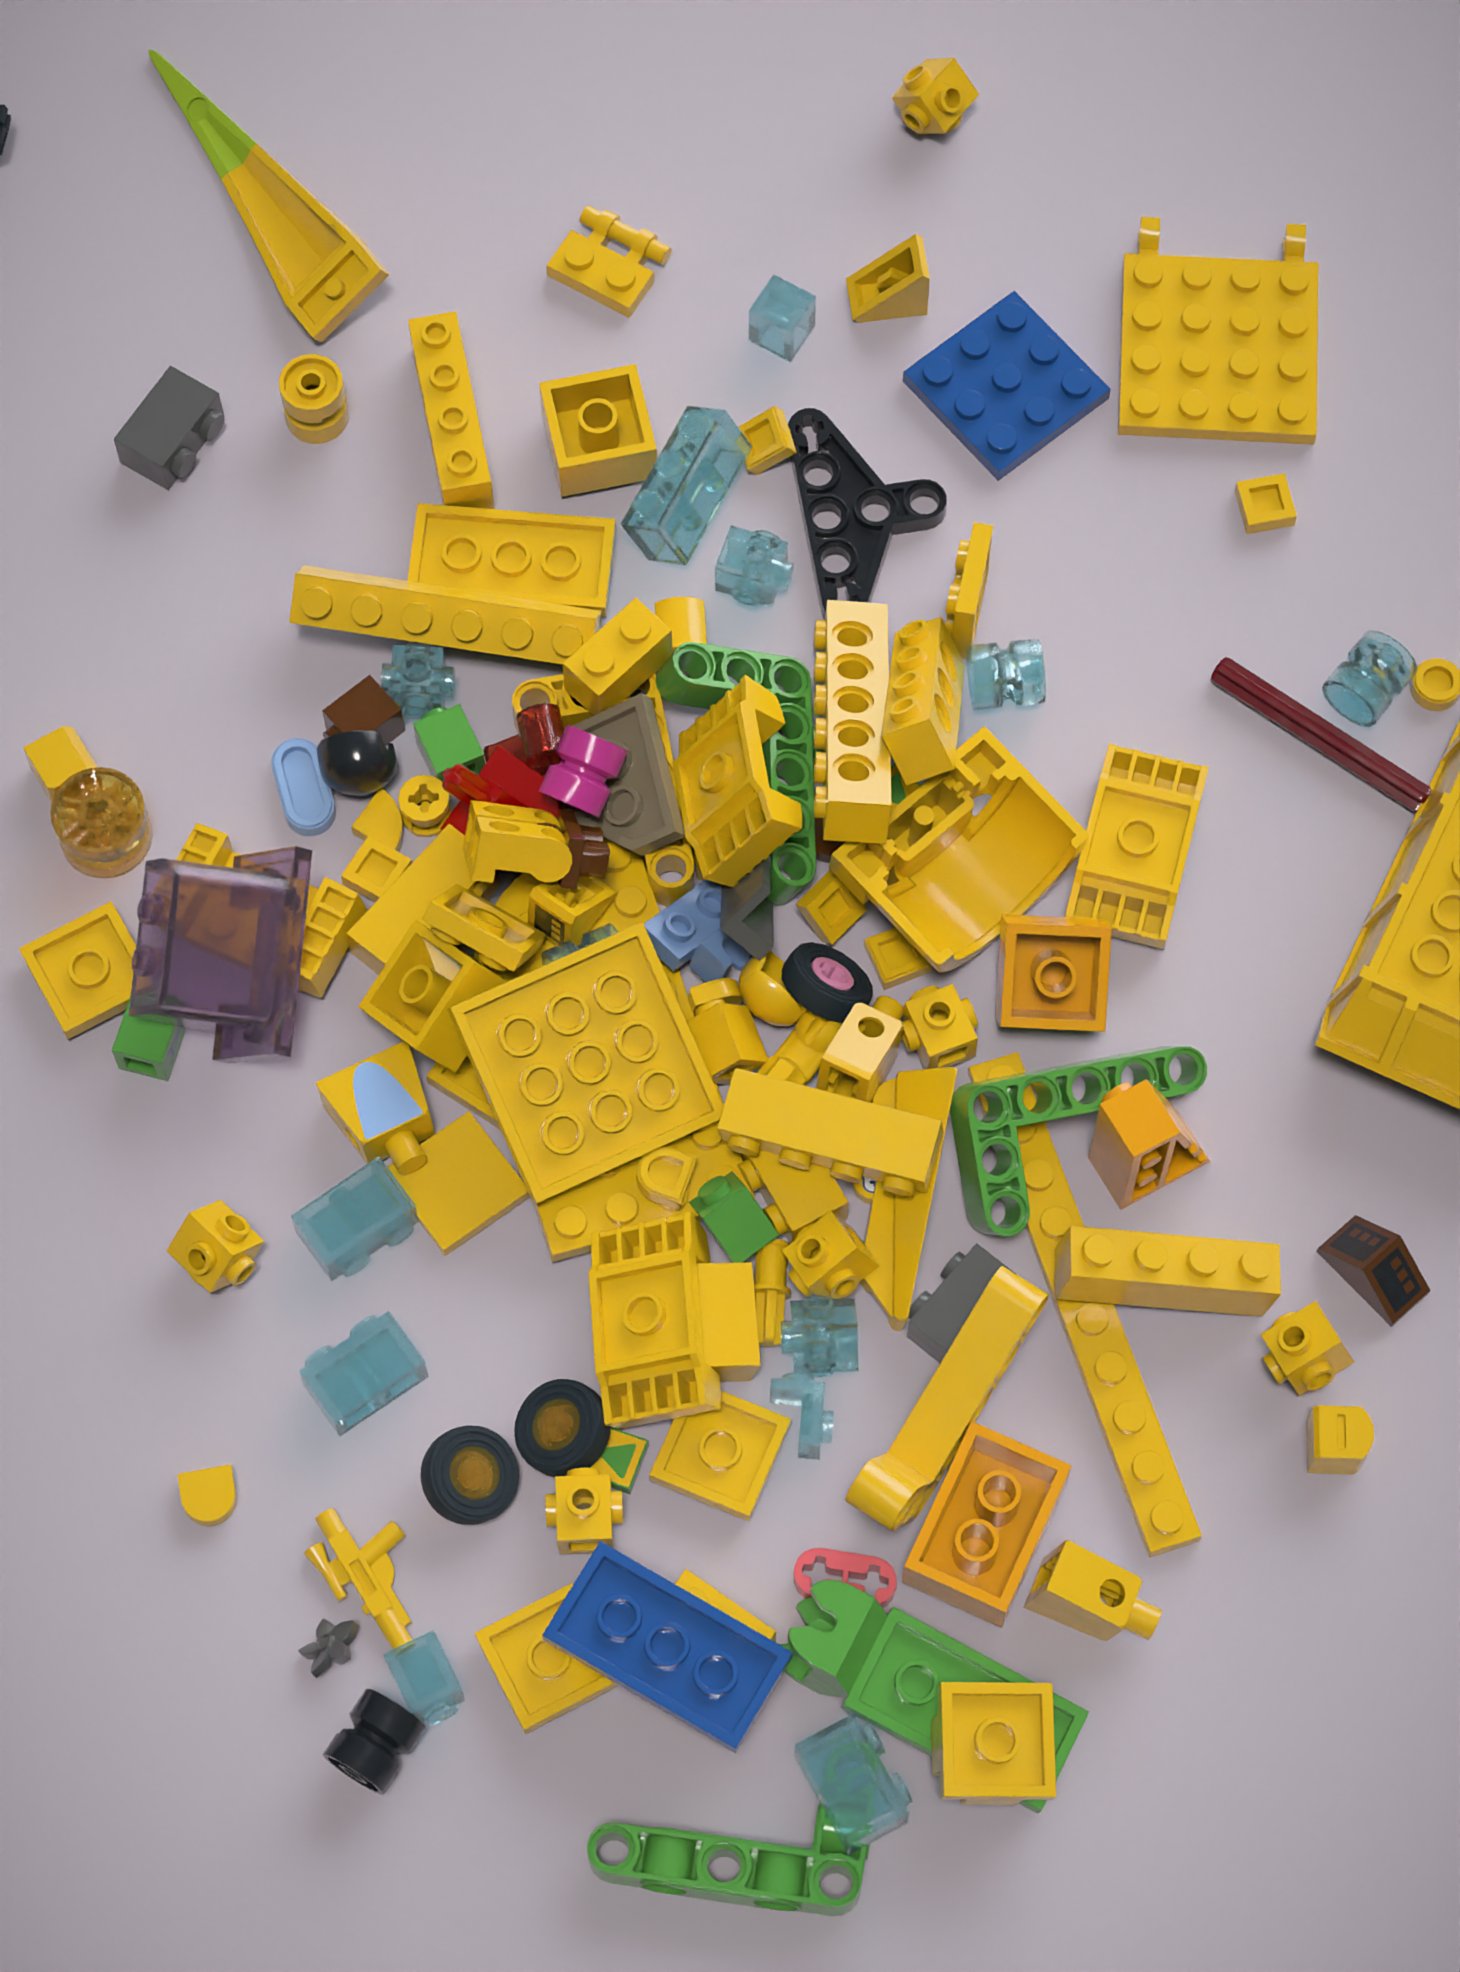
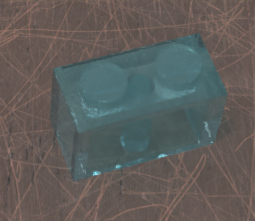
M379 1156L291 1215L296 1234L331 1281L342 1274L345 1277H349L359 1272L369 1263L371 1254L386 1244L389 1247H393L403 1242L412 1234L414 1225L419 1222L415 1204Z
M389 1311L379 1318L372 1315L361 1320L351 1329L349 1338L334 1348L331 1345H327L318 1349L306 1359L305 1367L299 1370L304 1387L339 1437L429 1377L424 1359Z
M855 1713L795 1744L794 1748L796 1761L848 1855L907 1824L909 1811L906 1806L913 1803L912 1797L901 1776L897 1772L889 1776L879 1756L885 1754V1749L874 1727L870 1723L862 1726Z

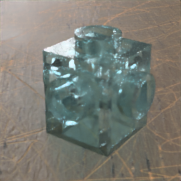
M731 525L715 566V591L731 595L735 600L745 605L755 606L762 604L772 607L778 590L787 591L794 570V563L788 562V542L780 540L778 536L765 530L753 532Z
M411 642L406 646L393 645L391 664L383 663L381 687L402 709L404 718L421 719L427 712L435 708L445 707V697H453L455 668L446 666L444 647H435L432 644Z
M813 1295L804 1300L790 1301L791 1321H781L782 1354L792 1353L794 1374L806 1373L813 1377H825L834 1372L859 1371L858 1323L855 1298L832 1299L824 1295Z

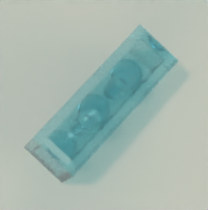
M695 406L686 407L620 525L648 560L680 565L688 564L752 449V445L726 410Z

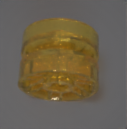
M89 768L70 776L56 791L51 803V822L63 855L74 869L89 877L107 879L130 872L144 860L152 843V825L142 793L130 777L111 768Z

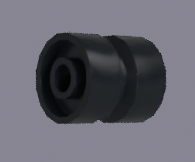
M365 1689L349 1714L354 1728L342 1729L340 1733H336L323 1756L349 1778L369 1790L383 1795L397 1774L396 1770L399 1764L395 1755L410 1754L426 1730V1726L412 1713L393 1700L372 1689Z

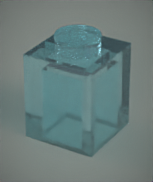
M774 274L749 310V341L791 362L815 327L816 296Z
M434 1630L383 1654L387 1667L408 1711L421 1722L426 1720L428 1725H434L458 1712L456 1705L465 1701L464 1694Z

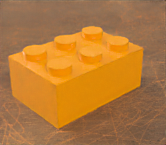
M971 1421L904 1565L902 1583L1002 1628L1067 1485L1072 1465Z

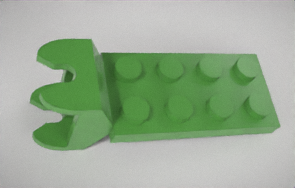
M836 1580L819 1581L810 1588L809 1591L813 1597L800 1601L795 1607L806 1626L790 1628L788 1631L789 1643L779 1644L793 1652V1658L784 1671L790 1678L818 1694L845 1698L840 1708L931 1756V1719L938 1714L937 1685L941 1682L1035 1683L895 1607H892L888 1614H886L876 1598L852 1585ZM1053 1692L1055 1773L1057 1780L1089 1711ZM1023 1800L1019 1804L1038 1814L1042 1811L1047 1800Z

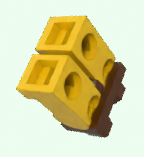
M471 800L463 851L472 881L493 883L496 869L531 873L539 881L545 883L559 881L561 888L569 889L577 888L578 876L605 879L610 848L608 844L603 843V831L600 827L579 825L574 811L558 809L556 818L551 812L541 809Z

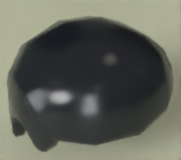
M353 730L336 733L322 739L316 748L323 781L341 794L366 796L386 786L394 778L397 771L398 763L394 745L388 743L387 749L380 733L372 730Z

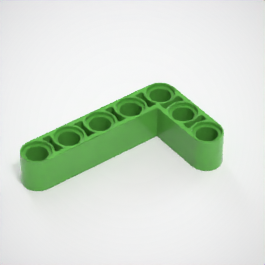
M686 642L678 646L656 675L657 689L668 702L710 709L713 703L716 704L725 696V692L731 691L736 686L729 677H732L739 683L740 679L746 675L776 695L781 706L785 725L779 730L787 738L781 736L777 731L762 744L769 787L801 803L802 829L791 835L782 846L777 847L771 853L770 894L766 898L775 905L786 904L811 881L816 870L810 673L803 663L792 657L697 642ZM680 669L685 670L691 678L684 675ZM776 684H779L785 690V692L779 689ZM777 775H779V776H781L782 778H784V779L786 780V782L788 783V785H786V784H784L782 781H780V779L778 778ZM779 868L787 872L791 880L784 877Z
M1160 1046L981 1080L960 1086L952 1096L950 1117L966 1212L970 1224L976 1231L983 1234L1014 1236L1020 1233L1028 1223L1030 1206L1017 1126L1099 1111V1106L1103 1102V1096L1121 1084V1074L1126 1066L1132 1070L1134 1075L1132 1086L1147 1079L1165 1098L1191 1093L1198 1090L1206 1079L1207 1064L1204 1056L1197 1049L1190 1046ZM1174 1057L1181 1064V1075L1176 1082L1171 1079L1169 1074V1065ZM1078 1075L1083 1078L1086 1085L1085 1094L1080 1101H1077L1072 1093V1084ZM1029 1084L1035 1088L1037 1093V1102L1030 1111L1023 1102V1093ZM980 1093L986 1097L988 1102V1111L982 1120H979L973 1111L974 1101ZM991 1146L996 1152L997 1163L995 1168L988 1173L983 1167L982 1156L984 1151ZM1000 1198L1004 1202L1006 1211L1003 1221L996 1225L991 1217V1208L993 1203Z

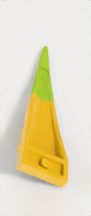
M149 50V57L185 115L235 204L285 305L311 337L322 343L390 274L356 233L160 53L155 50Z

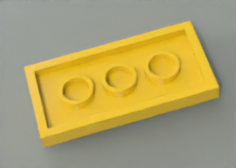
M418 503L407 581L602 610L601 616L606 617L616 519Z

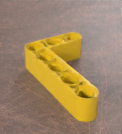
M654 673L637 689L645 691L647 693L646 696L652 699L681 815L673 767L674 760L661 694L657 689L656 674ZM563 674L522 682L516 687L512 695L516 730L524 739L532 742H539L566 729L567 725L573 726L593 715L585 707L575 704L577 700L564 688ZM532 706H542L547 709L540 715H529L524 712ZM685 837L642 856L648 882L659 905L668 907L694 888V861L690 843ZM667 871H677L684 876L676 882H665L659 878L660 875Z
M1004 1266L997 1270L888 1452L870 1459L865 1464L846 1495L845 1501L891 1531L916 1519L956 1455L970 1422H976L1042 1312L1049 1294Z

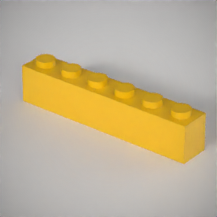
M304 565L295 573L289 623L563 664L566 659L599 631L602 610Z

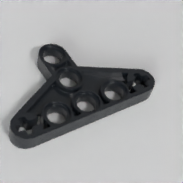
M805 408L793 414L788 422L797 452L791 455L790 458L823 620H825L827 600L838 601L837 588L845 587L847 601L871 603L892 536L937 527L946 515L947 495L941 485L930 479L885 485L825 413L815 408ZM804 427H812L813 432L816 433V451L808 453L807 437L803 433ZM822 467L831 473L832 478L827 484L815 486L810 484L804 475L811 468ZM928 495L937 501L938 507L932 513L920 514L912 509L910 503L917 496ZM880 503L886 506L890 513L884 520L876 522L866 519L861 511L867 504ZM831 510L839 515L841 521L834 528L823 529L814 523L813 517L820 511ZM835 553L845 556L850 564L844 571L832 573L827 571L821 562L827 555Z

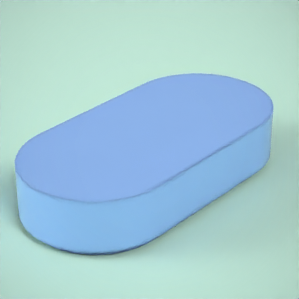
M294 738L284 741L275 749L271 760L272 770L287 824L297 834L316 836L327 831L333 824L336 816L335 803L331 788L323 781L320 773L317 746L309 740Z

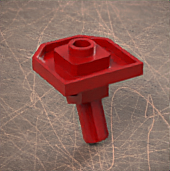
M500 745L478 775L462 764H456L452 769L446 768L442 774L445 777L442 783L443 789L460 801L441 826V830L450 824L465 835L471 800L541 809L551 812L556 818L558 809H563L562 802L538 792L544 777ZM498 870V871H500L501 873H503V872H508V871H505V870Z

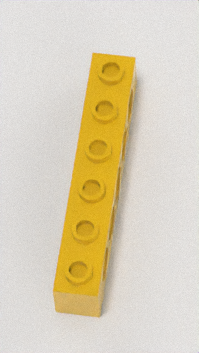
M827 600L825 620L815 621L813 642L814 650H822V652L815 653L813 681L823 683V685L816 684L814 693L813 714L823 716V718L815 719L813 747L814 749H823V752L815 753L813 781L814 783H822L823 787L816 786L813 815L814 818H823V840L886 844L892 805L891 754L881 734L889 681L887 604Z

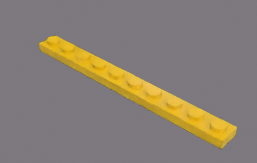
M1018 1052L968 1068L970 1082L1026 1072ZM1031 1084L1025 1088L1023 1093V1102L1029 1111L1037 1102ZM980 1093L976 1098L985 1117L988 1111V1102L986 1097ZM1045 1121L1017 1126L1030 1206V1218L1025 1229L1148 1557L1151 1558L1199 1542L1202 1534L1115 1305L1055 1299V1248L1070 1225L1084 1226Z

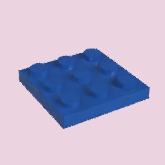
M1015 290L903 371L904 384L997 481L1107 401L1111 390Z

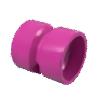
M567 725L556 750L562 760L560 764L549 766L538 792L599 818L610 794V790L605 782L607 779L617 778L628 751L593 734Z

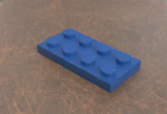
M602 1541L595 1548L542 1634L543 1641L735 1754L793 1658V1652Z

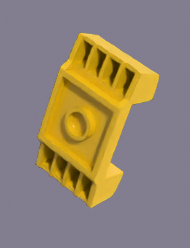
M746 675L740 679V682L731 691L725 692V696L716 704L713 703L703 716L697 717L693 725L679 734V757L673 761L685 838L695 849L702 877L729 887H734L738 884L742 877L752 872L756 865L763 859L766 860L770 853L777 847L782 846L791 835L802 829L801 803L769 787L762 744L785 725L781 706L776 695Z
M1109 743L1086 830L1089 838L1080 853L1065 917L1106 919L1112 927L1111 937L1159 949L1165 948L1209 769L1208 766H1199L1184 762L1183 760L1178 761L1161 757V755L1144 753L1136 749L1132 750Z
M196 823L148 908L146 921L180 938L193 948L277 985L290 986L322 998L349 947L346 933L368 910L359 894L352 889L327 877H324L319 888H316L234 852L228 834Z
M690 1211L681 1215L662 1217L653 1221L639 1222L630 1226L616 1227V1229L591 1233L592 1266L588 1276L595 1374L601 1390L605 1425L616 1429H624L721 1409L720 1374L711 1368L704 1359L697 1263L711 1262L707 1234L696 1217Z

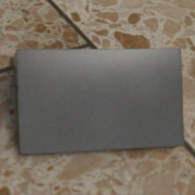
M771 853L766 860L763 859L756 865L752 872L742 877L734 887L721 885L720 929L759 961L773 948V902L766 898L770 894Z

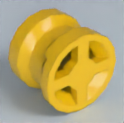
M419 775L412 777L403 784L399 791L398 803L403 825L410 833L418 837L429 838L439 835L442 831L440 829L452 812L449 803V793L443 789V782L434 776Z

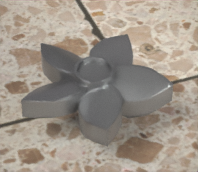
M323 1618L316 1628L317 1641L297 1650L305 1658L314 1659L311 1666V1674L315 1678L324 1672L331 1658L337 1664H344L351 1660L350 1651L347 1646L354 1640L358 1627L353 1620L343 1621L334 1626Z

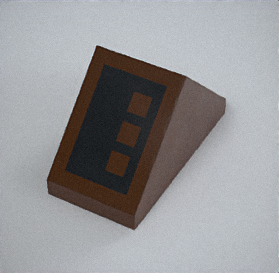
M1357 1215L1351 1218L1317 1249V1253L1390 1327L1394 1326L1431 1291L1402 1237Z

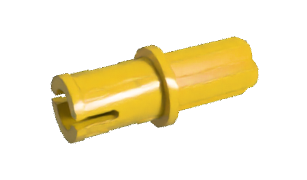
M780 1239L772 1240L756 1252L754 1291L759 1345L762 1347H774L782 1344L785 1299H788L791 1295V1289L786 1287L787 1258L782 1252L789 1243Z

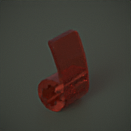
M542 703L521 710L515 718L519 734L488 745L483 750L487 763L500 745L524 762L528 768L535 770L542 776L545 775L550 765L560 764L562 760L556 752L565 731L559 706L551 703Z

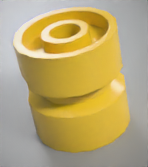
M306 354L292 359L282 369L279 377V390L285 420L291 434L299 440L311 444L326 443L337 438L345 430L349 419L343 377L340 369L328 357L318 354Z

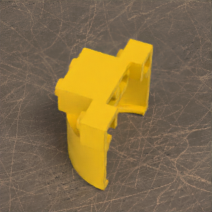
M984 726L956 749L954 770L928 778L891 809L886 844L846 841L832 853L829 869L863 905L870 900L938 972H947L966 963L1000 937L1001 914L1025 915L1072 865L1087 843L1089 834ZM982 794L992 796L975 817L972 814L974 807L973 799Z

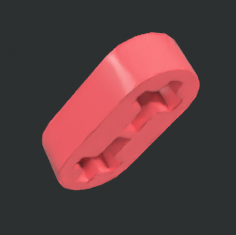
M812 1548L803 1552L795 1563L794 1585L797 1592L805 1599L813 1597L809 1591L812 1586L811 1578L802 1573L803 1571H812L815 1563L825 1564V1572L827 1574L842 1577L841 1582L852 1585L865 1592V1586L848 1582V1578L866 1580L868 1572L874 1571L879 1573V1582L888 1584L887 1588H878L876 1596H873L882 1608H885L893 1600L896 1592L897 1578L893 1567L886 1560L878 1557L826 1548Z

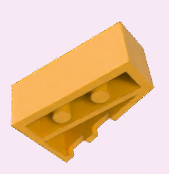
M1147 1079L1132 1087L1130 1083L1120 1084L1103 1096V1102L1099 1106L1088 1159L1120 1210L1211 1162L1179 1111Z

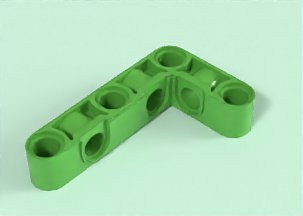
M844 1745L836 1749L829 1757L826 1766L822 1802L819 1801L812 1849L671 1828H649L622 1823H605L597 1827L589 1837L587 1843L589 1865L593 1873L600 1880L608 1883L639 1887L670 1895L778 1911H800L827 1916H842L856 1906L860 1896L865 1859H868L875 1810L872 1809L877 1774L876 1762L869 1751L858 1745ZM846 1763H854L864 1769L867 1778L861 1785L848 1787L838 1781L835 1775L836 1770ZM615 1840L622 1842L629 1850L627 1858L622 1863L609 1866L598 1859L597 1853L604 1843ZM728 1857L738 1863L740 1872L735 1879L729 1882H719L710 1876L708 1868L715 1859ZM834 1873L844 1875L851 1884V1891L841 1899L827 1897L820 1888V1882L825 1876Z

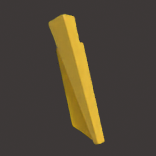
M953 1067L899 1071L896 1075L895 1109L942 1121L944 1134L927 1193L914 1190L912 1196H902L884 1190L881 1187L882 1181L876 1180L863 1243L876 1259L879 1266L862 1279L860 1283L867 1293L871 1292L889 1317L888 1324L895 1331L901 1332L909 1316L957 1076V1068Z

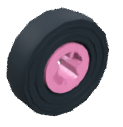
M814 942L802 943L788 956L783 964L781 979L787 991L800 1005L828 1021L843 1023L856 1003L869 1005L873 997V986L861 967L842 952L827 945Z

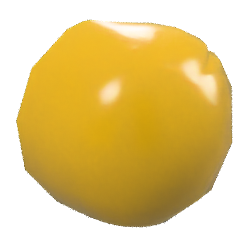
M770 950L760 961L753 956L746 962L740 973L739 990L743 1003L749 1008L753 1016L773 1026H791L808 1010L800 1005L787 991L781 979L784 962Z

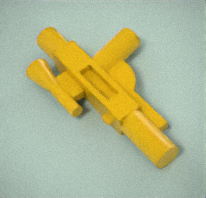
M335 1509L325 1510L315 1520L337 1558L329 1562L322 1542L309 1547L304 1552V1555L323 1575L338 1602L347 1598L343 1587L352 1582L364 1602V1605L361 1607L365 1615H372L395 1655L401 1657L409 1653L416 1646L406 1630V1627L411 1625L412 1622L392 1590L395 1571L387 1555L392 1548L406 1537L405 1534L393 1521H390L359 1549Z

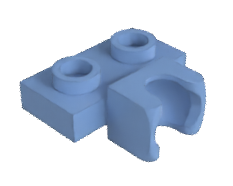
M703 881L644 923L659 959L672 971H675L691 959L689 967L705 982L723 978L731 965L737 970H742L746 962L753 957V955L720 929L721 887L713 881Z

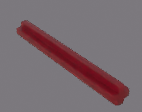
M1223 658L1215 667L1211 675V681L1412 812H1417L1420 804H1424L1429 798L1432 789L1428 785L1231 658Z

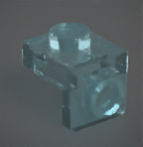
M786 1373L782 1376V1379H771L770 1403L801 1406L798 1458L820 1460L821 1443H832L834 1411L823 1410L825 1382L814 1381L815 1378L804 1373Z

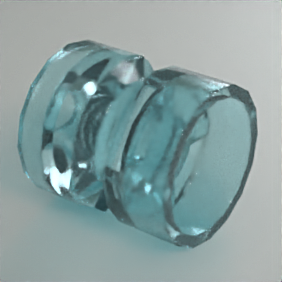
M1370 630L1365 632L1349 651L1347 661L1340 663L1324 682L1322 690L1329 704L1340 715L1360 726L1371 727L1379 721L1391 706L1392 696L1399 695L1415 676L1418 668L1410 652L1400 642L1387 634Z
M1039 639L1011 641L1007 649L1003 650L997 643L967 646L968 686L973 710L1001 708L1007 699H1011L1015 706L1045 703V667Z

